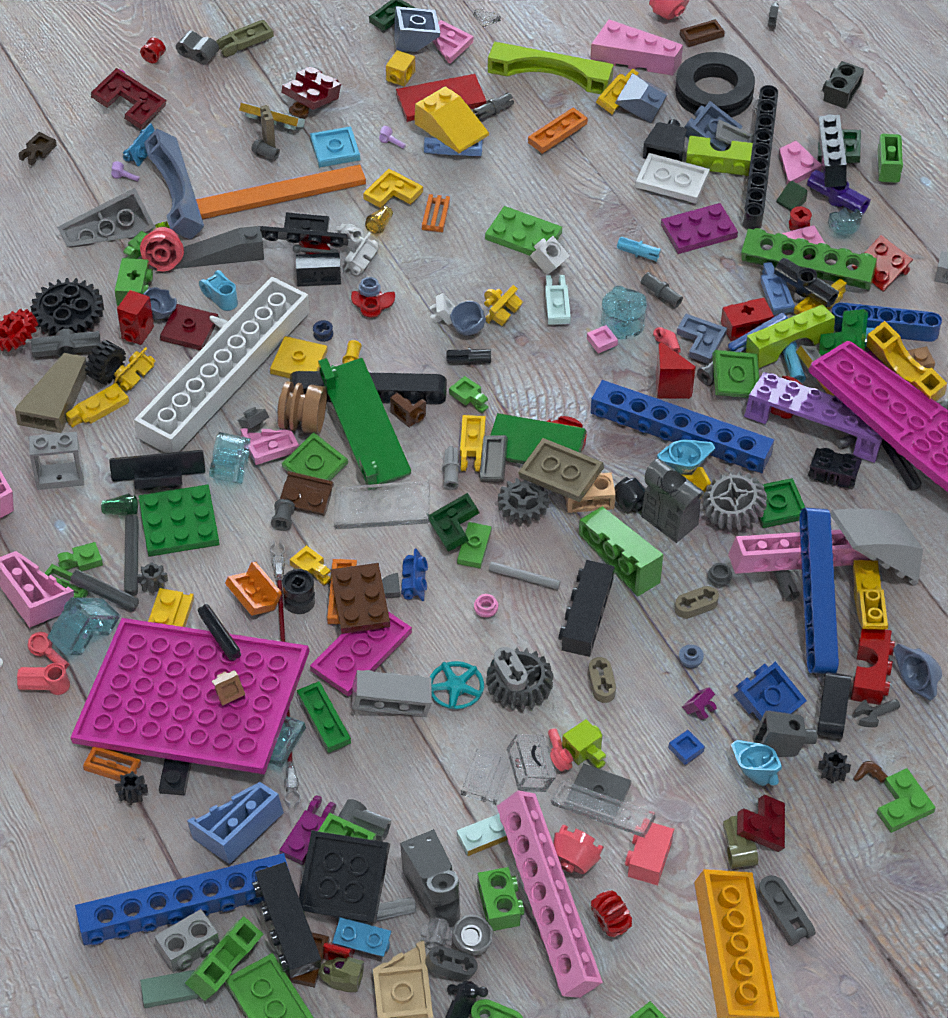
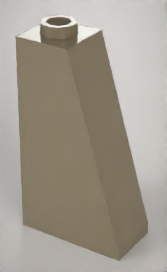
M64 353L16 406L15 414L18 425L62 433L67 422L65 413L73 408L87 376L85 371L87 367L85 365L86 357Z

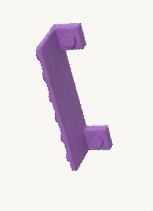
M763 372L749 394L744 417L766 424L772 407L857 436L853 454L875 463L883 438L840 399L818 389L801 385L796 381H789L775 374Z

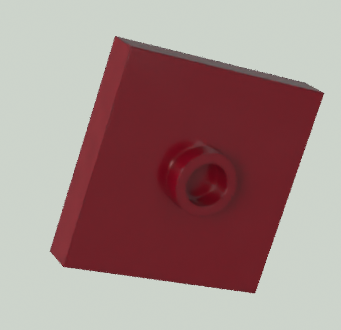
M176 304V309L171 313L160 334V340L200 351L206 345L216 326L210 320V316L218 318L219 316L216 313Z

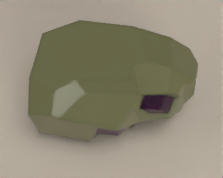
M337 957L324 962L321 968H319L318 974L323 982L333 989L357 992L364 973V961L351 957Z

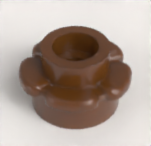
M295 102L293 106H290L289 113H291V116L306 119L309 114V108L299 102Z

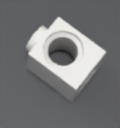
M554 236L547 241L544 238L534 246L536 251L530 255L546 275L555 270L570 256Z

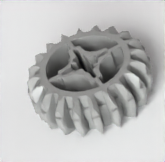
M740 471L737 475L729 472V475L726 477L721 474L720 480L713 479L712 485H707L706 492L703 495V509L705 510L706 517L711 520L713 525L718 524L720 529L727 526L729 531L733 527H737L739 531L742 526L749 528L751 522L757 524L758 517H763V510H766L767 495L762 483H759L756 477L751 478L749 473L742 476Z

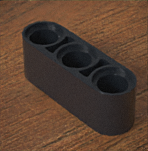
M826 672L817 735L838 739L843 738L851 683L850 675Z

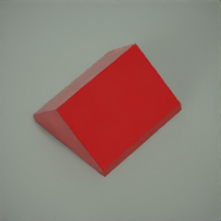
M663 342L658 345L656 365L657 399H690L693 394L696 366Z

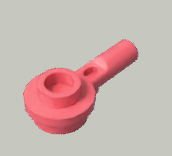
M37 632L30 636L28 649L33 655H45L53 663H60L65 669L68 668L69 663L52 648L53 642L47 633Z
M555 728L550 729L548 735L553 746L552 752H550L551 760L559 771L570 770L573 767V757L566 748L563 749L558 730Z

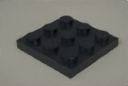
M311 831L299 894L303 911L376 924L390 843Z

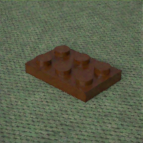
M379 563L330 569L341 634L390 627Z

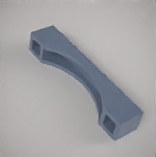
M156 129L144 144L148 157L163 175L171 193L172 207L166 217L170 229L191 240L201 231L204 223L177 138Z

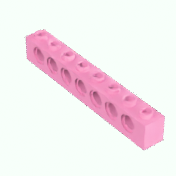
M518 790L497 805L500 821L504 826L508 844L512 849L516 867L520 872L524 890L528 895L533 916L537 921L541 939L549 956V963L557 979L558 988L562 996L580 998L603 982L536 794Z

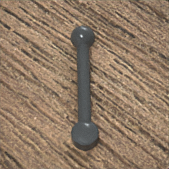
M300 245L293 246V251L295 253H299L300 251L310 253H338V250L336 248H332L330 250L305 248L301 247Z

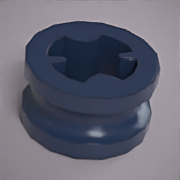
M321 320L313 325V335L316 340L326 342L332 339L334 334L332 323Z

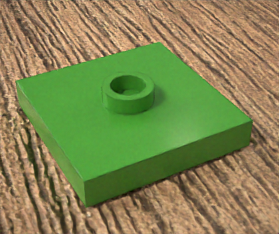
M715 350L712 353L715 395L749 398V394L759 380L757 354Z
M313 432L282 462V467L287 471L331 481L348 464V459Z

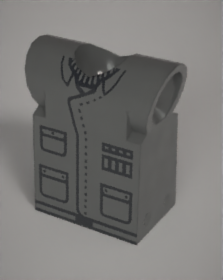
M656 459L650 463L645 472V483L648 486L645 489L641 517L675 543H678L699 525L700 498L704 491L661 459Z
M433 829L400 843L403 874L421 904L429 912L432 923L439 928L449 929L455 926L461 915L459 879L452 870V864Z

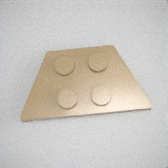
M424 941L416 943V947L403 954L401 952L394 956L391 961L382 963L373 969L378 1018H433L428 969L425 964L426 952Z

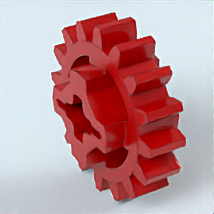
M19 309L17 313L11 311L10 314L3 316L4 320L0 321V350L6 349L9 352L12 347L16 350L19 346L26 344L25 340L33 338L31 334L37 331L35 327L38 326V323L32 312H29L28 309L24 311Z

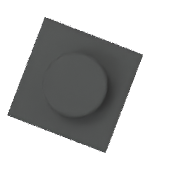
M256 407L246 410L243 413L244 416L238 419L241 428H253L269 418L266 409H256Z

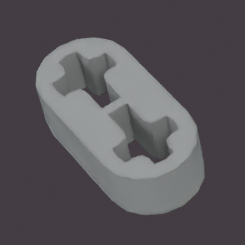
M509 647L497 649L494 653V666L505 686L509 690L516 692L525 689L528 674L515 651ZM501 658L509 659V665H507L505 660H501ZM512 673H514L517 679L520 678V681L512 679Z

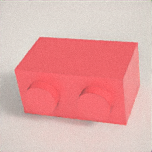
M646 820L643 821L641 830L636 828L632 844H635L634 851H628L625 866H629L628 877L658 886L673 841V828Z

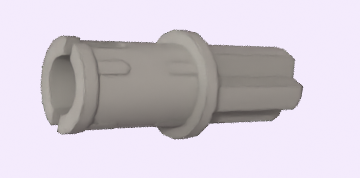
M453 446L445 449V463L442 465L444 472L443 486L447 490H456L459 487L458 473L461 470V466L458 464L459 450L453 448Z

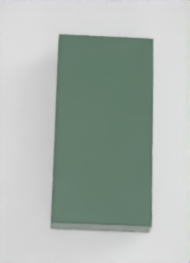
M194 970L141 979L144 1008L198 999V995L185 984Z

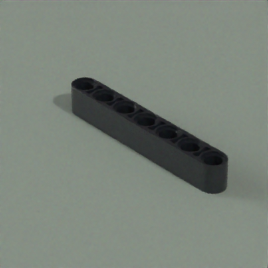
M295 371L290 375L289 382H293L294 388L297 383H302L304 394H306L309 385L324 386L319 371ZM369 372L379 397L384 404H390V397L396 393L404 399H408L412 404H416L421 399L427 405H438L446 401L447 379L441 374ZM327 393V402H331Z

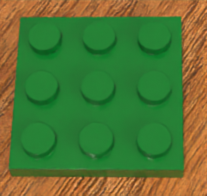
M209 484L138 495L148 557L220 545Z

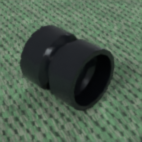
M293 569L287 572L282 580L284 606L291 613L305 614L315 605L313 576L303 569Z

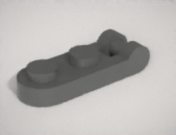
M773 875L764 877L759 884V896L783 931L789 945L793 946L799 943L803 937L810 938L814 936L816 932L813 924L785 882ZM795 922H798L800 925L797 929H794L792 926Z

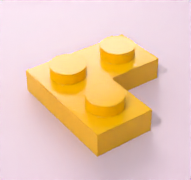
M388 169L363 193V199L379 208L393 196L411 205L423 193V186Z

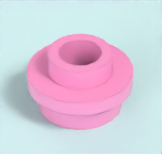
M482 594L475 600L474 610L481 617H491L498 611V602L494 596Z

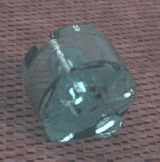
M615 286L602 300L601 325H607L617 339H627V336L634 335V337L638 336L645 327L647 308L645 295L623 286Z
M219 432L213 449V460L210 464L209 477L242 484L245 475L244 468L249 461L251 439Z

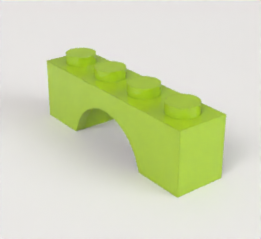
M822 304L747 335L746 353L757 354L759 369L777 361L781 352L797 339L808 338L814 345L820 343L821 334L834 333L835 316Z

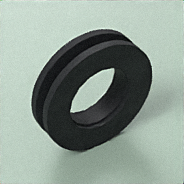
M722 52L700 53L688 58L680 65L676 76V98L680 105L693 115L701 105L705 107L711 101L732 118L741 114L750 106L753 100L755 76L748 64L736 56ZM718 77L729 81L735 88L727 93L711 94L702 91L695 83L703 78Z

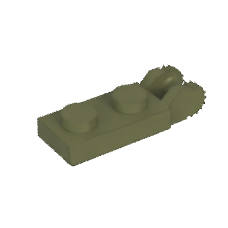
M262 19L229 32L227 35L216 40L219 49L222 50L223 56L228 57L234 55L237 50L240 51L274 37V31Z

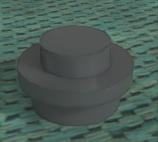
M716 563L709 569L708 579L714 585L724 586L730 583L732 571L728 565Z

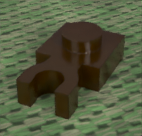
M38 132L26 143V149L18 153L19 160L23 161L28 157V163L32 166L38 156L44 158L57 146L56 140Z

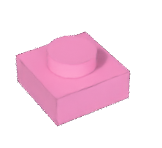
M607 325L587 333V340L598 354L618 345V339Z

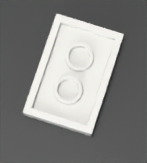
M649 153L636 180L635 187L697 203L709 177L710 169Z

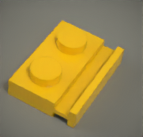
M159 588L148 622L185 627L194 602V594L186 595L180 591Z

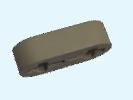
M704 586L681 594L675 602V613L681 618L688 619L711 611L718 605L719 593L711 586ZM682 604L690 606V608L687 609L685 606H682Z
M593 658L589 663L588 669L593 696L601 703L611 702L616 694V683L611 664L606 658ZM596 667H600L603 670V675H599ZM601 684H605L608 693H604L601 690Z

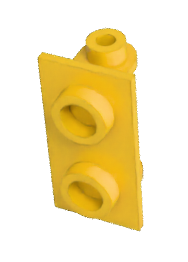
M147 347L140 353L136 351L129 358L128 361L130 363L126 367L124 365L119 367L114 374L116 378L113 384L119 382L122 390H131L141 380V377L136 372L144 377L154 367L155 359L152 356L145 355Z

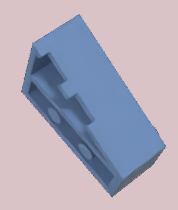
M261 782L232 796L230 802L220 807L215 805L209 808V813L197 819L192 817L187 820L192 838L226 863H232L284 813L279 794Z

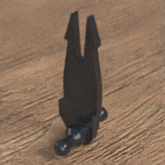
M464 981L458 985H448L447 992L451 995H457L455 1000H452L445 1018H468L469 1014H471L472 1006L476 1002V997H486L488 989L484 986L478 987L472 981Z

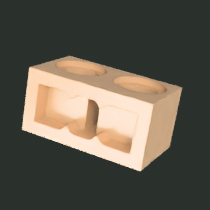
M612 472L600 473L580 502L565 496L567 513L595 511L602 506L606 510L614 509L615 489Z

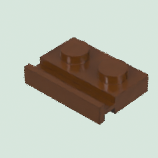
M288 471L280 499L292 501L297 510L325 516L334 482Z

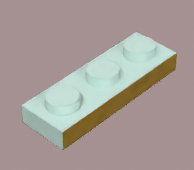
M241 102L239 111L246 112L245 117L257 119L258 116L261 117L260 107ZM270 110L274 119V125L278 121L284 123L283 127L296 130V127L303 128L305 119Z
M499 814L457 830V837L467 856L508 840Z

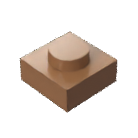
M927 346L907 350L920 365L925 368L932 367L934 369L935 361Z

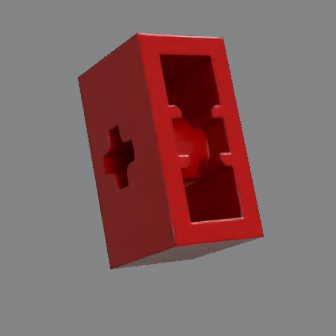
M129 290L117 307L121 338L128 342L142 345L154 328L151 301L149 296Z
M763 297L723 307L721 324L727 328L726 334L730 341H734L774 318V315Z

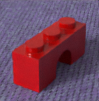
M861 628L856 660L866 661L872 667H856L851 700L859 702L866 700L867 703L880 705L883 696H888L890 682L886 681V675H891L893 661H888L889 655L893 656V648L895 647V641H891V630Z

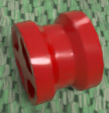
M151 37L146 45L141 48L140 54L145 61L153 64L165 53L166 47L160 39Z
M802 206L794 207L790 212L789 229L793 231L809 227L812 217L811 211Z

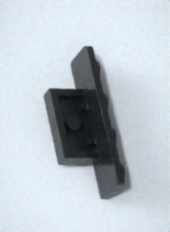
M286 212L284 228L260 226L262 238L268 241H277L278 239L286 240L289 243H299V241L308 242L311 245L324 243L330 244L333 247L348 246L349 242L348 235L345 233L328 232L329 216Z
M203 450L109 459L112 481L134 480L135 489L151 490L154 487L174 488L182 485V475L205 473Z

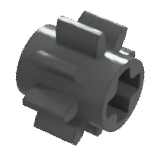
M151 562V564H147L144 567L141 566L142 574L137 575V580L141 584L142 591L147 590L154 594L159 591V588L165 589L164 582L168 581V575L164 572L163 565L158 566Z

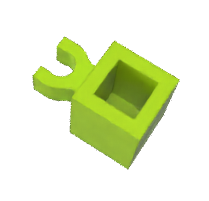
M585 719L563 734L562 747L571 753L573 761L577 765L589 759L595 768L600 769L605 766L603 759L606 758V754L601 750L602 733L596 725H592Z

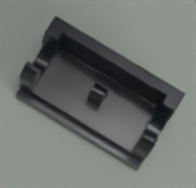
M340 252L296 255L297 287L340 285Z

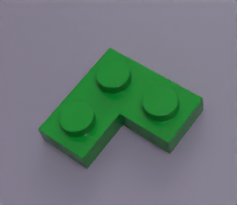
M865 309L844 311L842 332L821 334L820 355H825L846 341H850L862 350H865L868 312Z

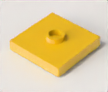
M284 336L270 367V374L290 378V375L295 371H319L318 361L325 358L328 351L327 345Z

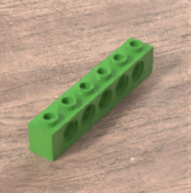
M759 228L754 230L748 229L741 251L742 261L759 265L772 262L775 268L782 258H787L801 268L814 269L819 279L832 282L842 279L847 283L846 285L866 290L871 288L877 266V258L868 253L856 254L846 248H830L829 245L824 243H818L817 245L809 243L808 240L803 238L791 239L781 233H776L775 235L766 233L765 230ZM764 245L772 246L770 250H763L761 247ZM792 250L793 254L785 255L783 251ZM806 255H813L815 258L806 260L804 257ZM830 259L836 261L834 265H828L825 262ZM853 264L858 268L856 270H849L847 266Z

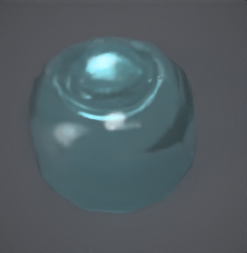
M843 208L840 212H832L828 218L829 228L839 235H852L859 230L863 214L858 209H855L853 213H849L846 208Z

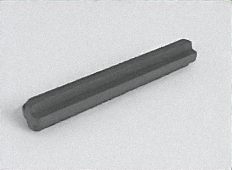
M135 514L125 517L124 591L132 596L138 594L139 520Z

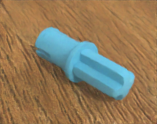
M620 237L617 243L618 249L635 254L637 258L641 256L657 262L660 256V248L643 244V241L637 242Z

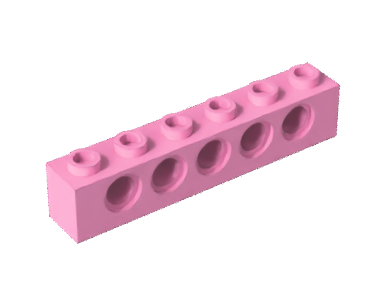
M840 529L831 530L833 567L853 565L854 560H871L853 549ZM800 532L736 536L728 554L735 574L802 569Z

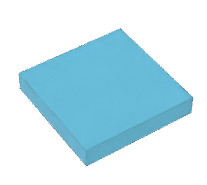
M351 126L310 133L311 143L319 168L360 160V153Z

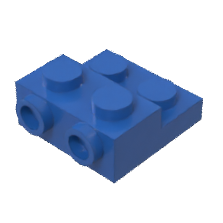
M776 661L769 667L766 664L759 667L753 672L756 677L751 681L748 677L736 686L738 691L733 694L747 713L753 712L760 721L765 711L791 714L807 701Z

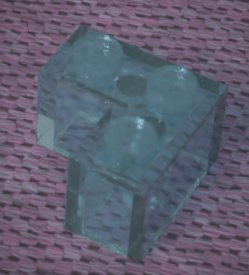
M71 597L65 604L60 617L53 624L47 638L65 655H82L93 635H110L121 615L103 598Z

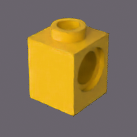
M398 50L386 64V81L405 87L415 73V56Z

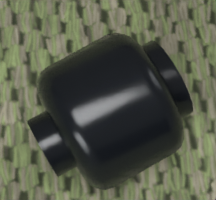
M625 477L614 487L615 501L625 512L633 510L639 512L643 508L645 487L638 479Z

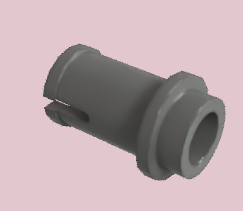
M256 139L251 148L255 155L258 156L260 154L272 161H276L280 153V149L264 143L262 139Z

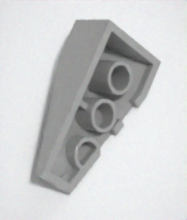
M133 188L57 228L68 247L132 238L141 231L147 232L155 228L139 194Z

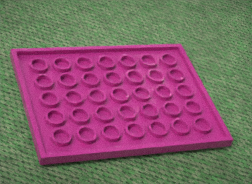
M121 618L72 732L71 741L73 744L265 775L309 655V647L302 644L230 634L241 652L240 658L231 661L210 631ZM235 670L245 695L222 706L212 680L217 679L216 675L225 671L230 673Z

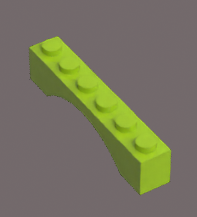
M495 41L488 56V73L507 77L526 72L551 73L572 80L586 92L600 95L613 80L614 64Z

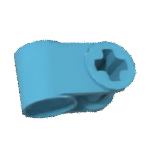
M220 270L215 271L214 275L210 278L199 281L203 294L217 304L220 309L229 311L237 307L236 285L225 277Z

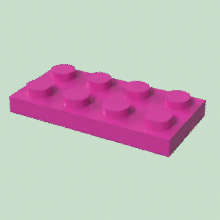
M388 612L390 627L341 634L310 665V671L349 697L352 694V684L357 670H371L374 672L412 633V627Z

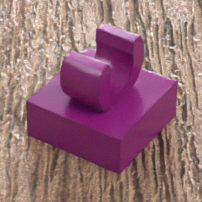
M710 687L697 691L682 708L687 714L696 712L699 719H707L709 716L704 708L707 707L710 712L717 709L716 704L710 701L715 696V693Z

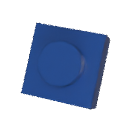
M686 730L670 741L668 748L686 765L702 754L705 746L689 730Z

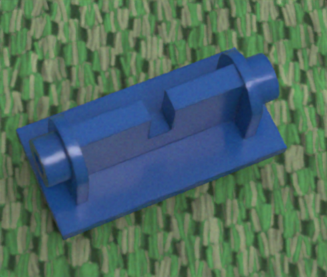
M416 548L414 549V556L407 555L403 559L402 575L405 579H402L401 594L407 600L418 595L424 601L425 591L427 590L425 575L428 570V563L426 558L422 557Z

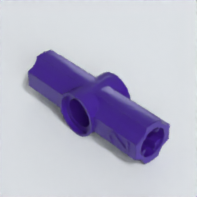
M818 170L813 171L807 181V186L827 196L829 203L835 207L845 206L857 214L863 215L870 205L871 199L849 188L848 181L847 186L825 187L823 173Z

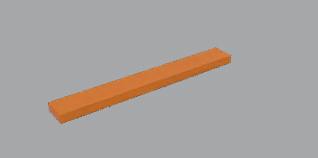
M359 164L196 199L202 219L364 185L366 184V178Z

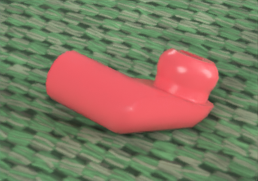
M657 327L653 331L656 341L659 343L663 342L678 354L681 352L674 332L662 327Z

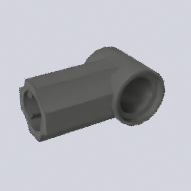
M354 799L346 801L338 816L375 833L376 840L379 841L386 839L391 826V819L368 811L361 802Z

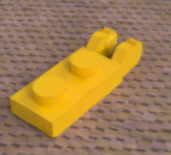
M462 416L460 443L461 471H466L468 466L467 456L476 457L474 468L475 471L480 472L486 416Z

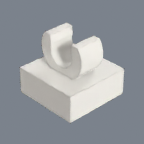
M444 293L437 295L436 304L430 306V310L434 313L430 318L435 323L444 320L447 325L452 324L450 314L455 305Z

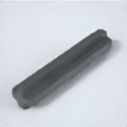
M75 570L71 576V583L127 610L134 611L139 604L138 598L80 570Z

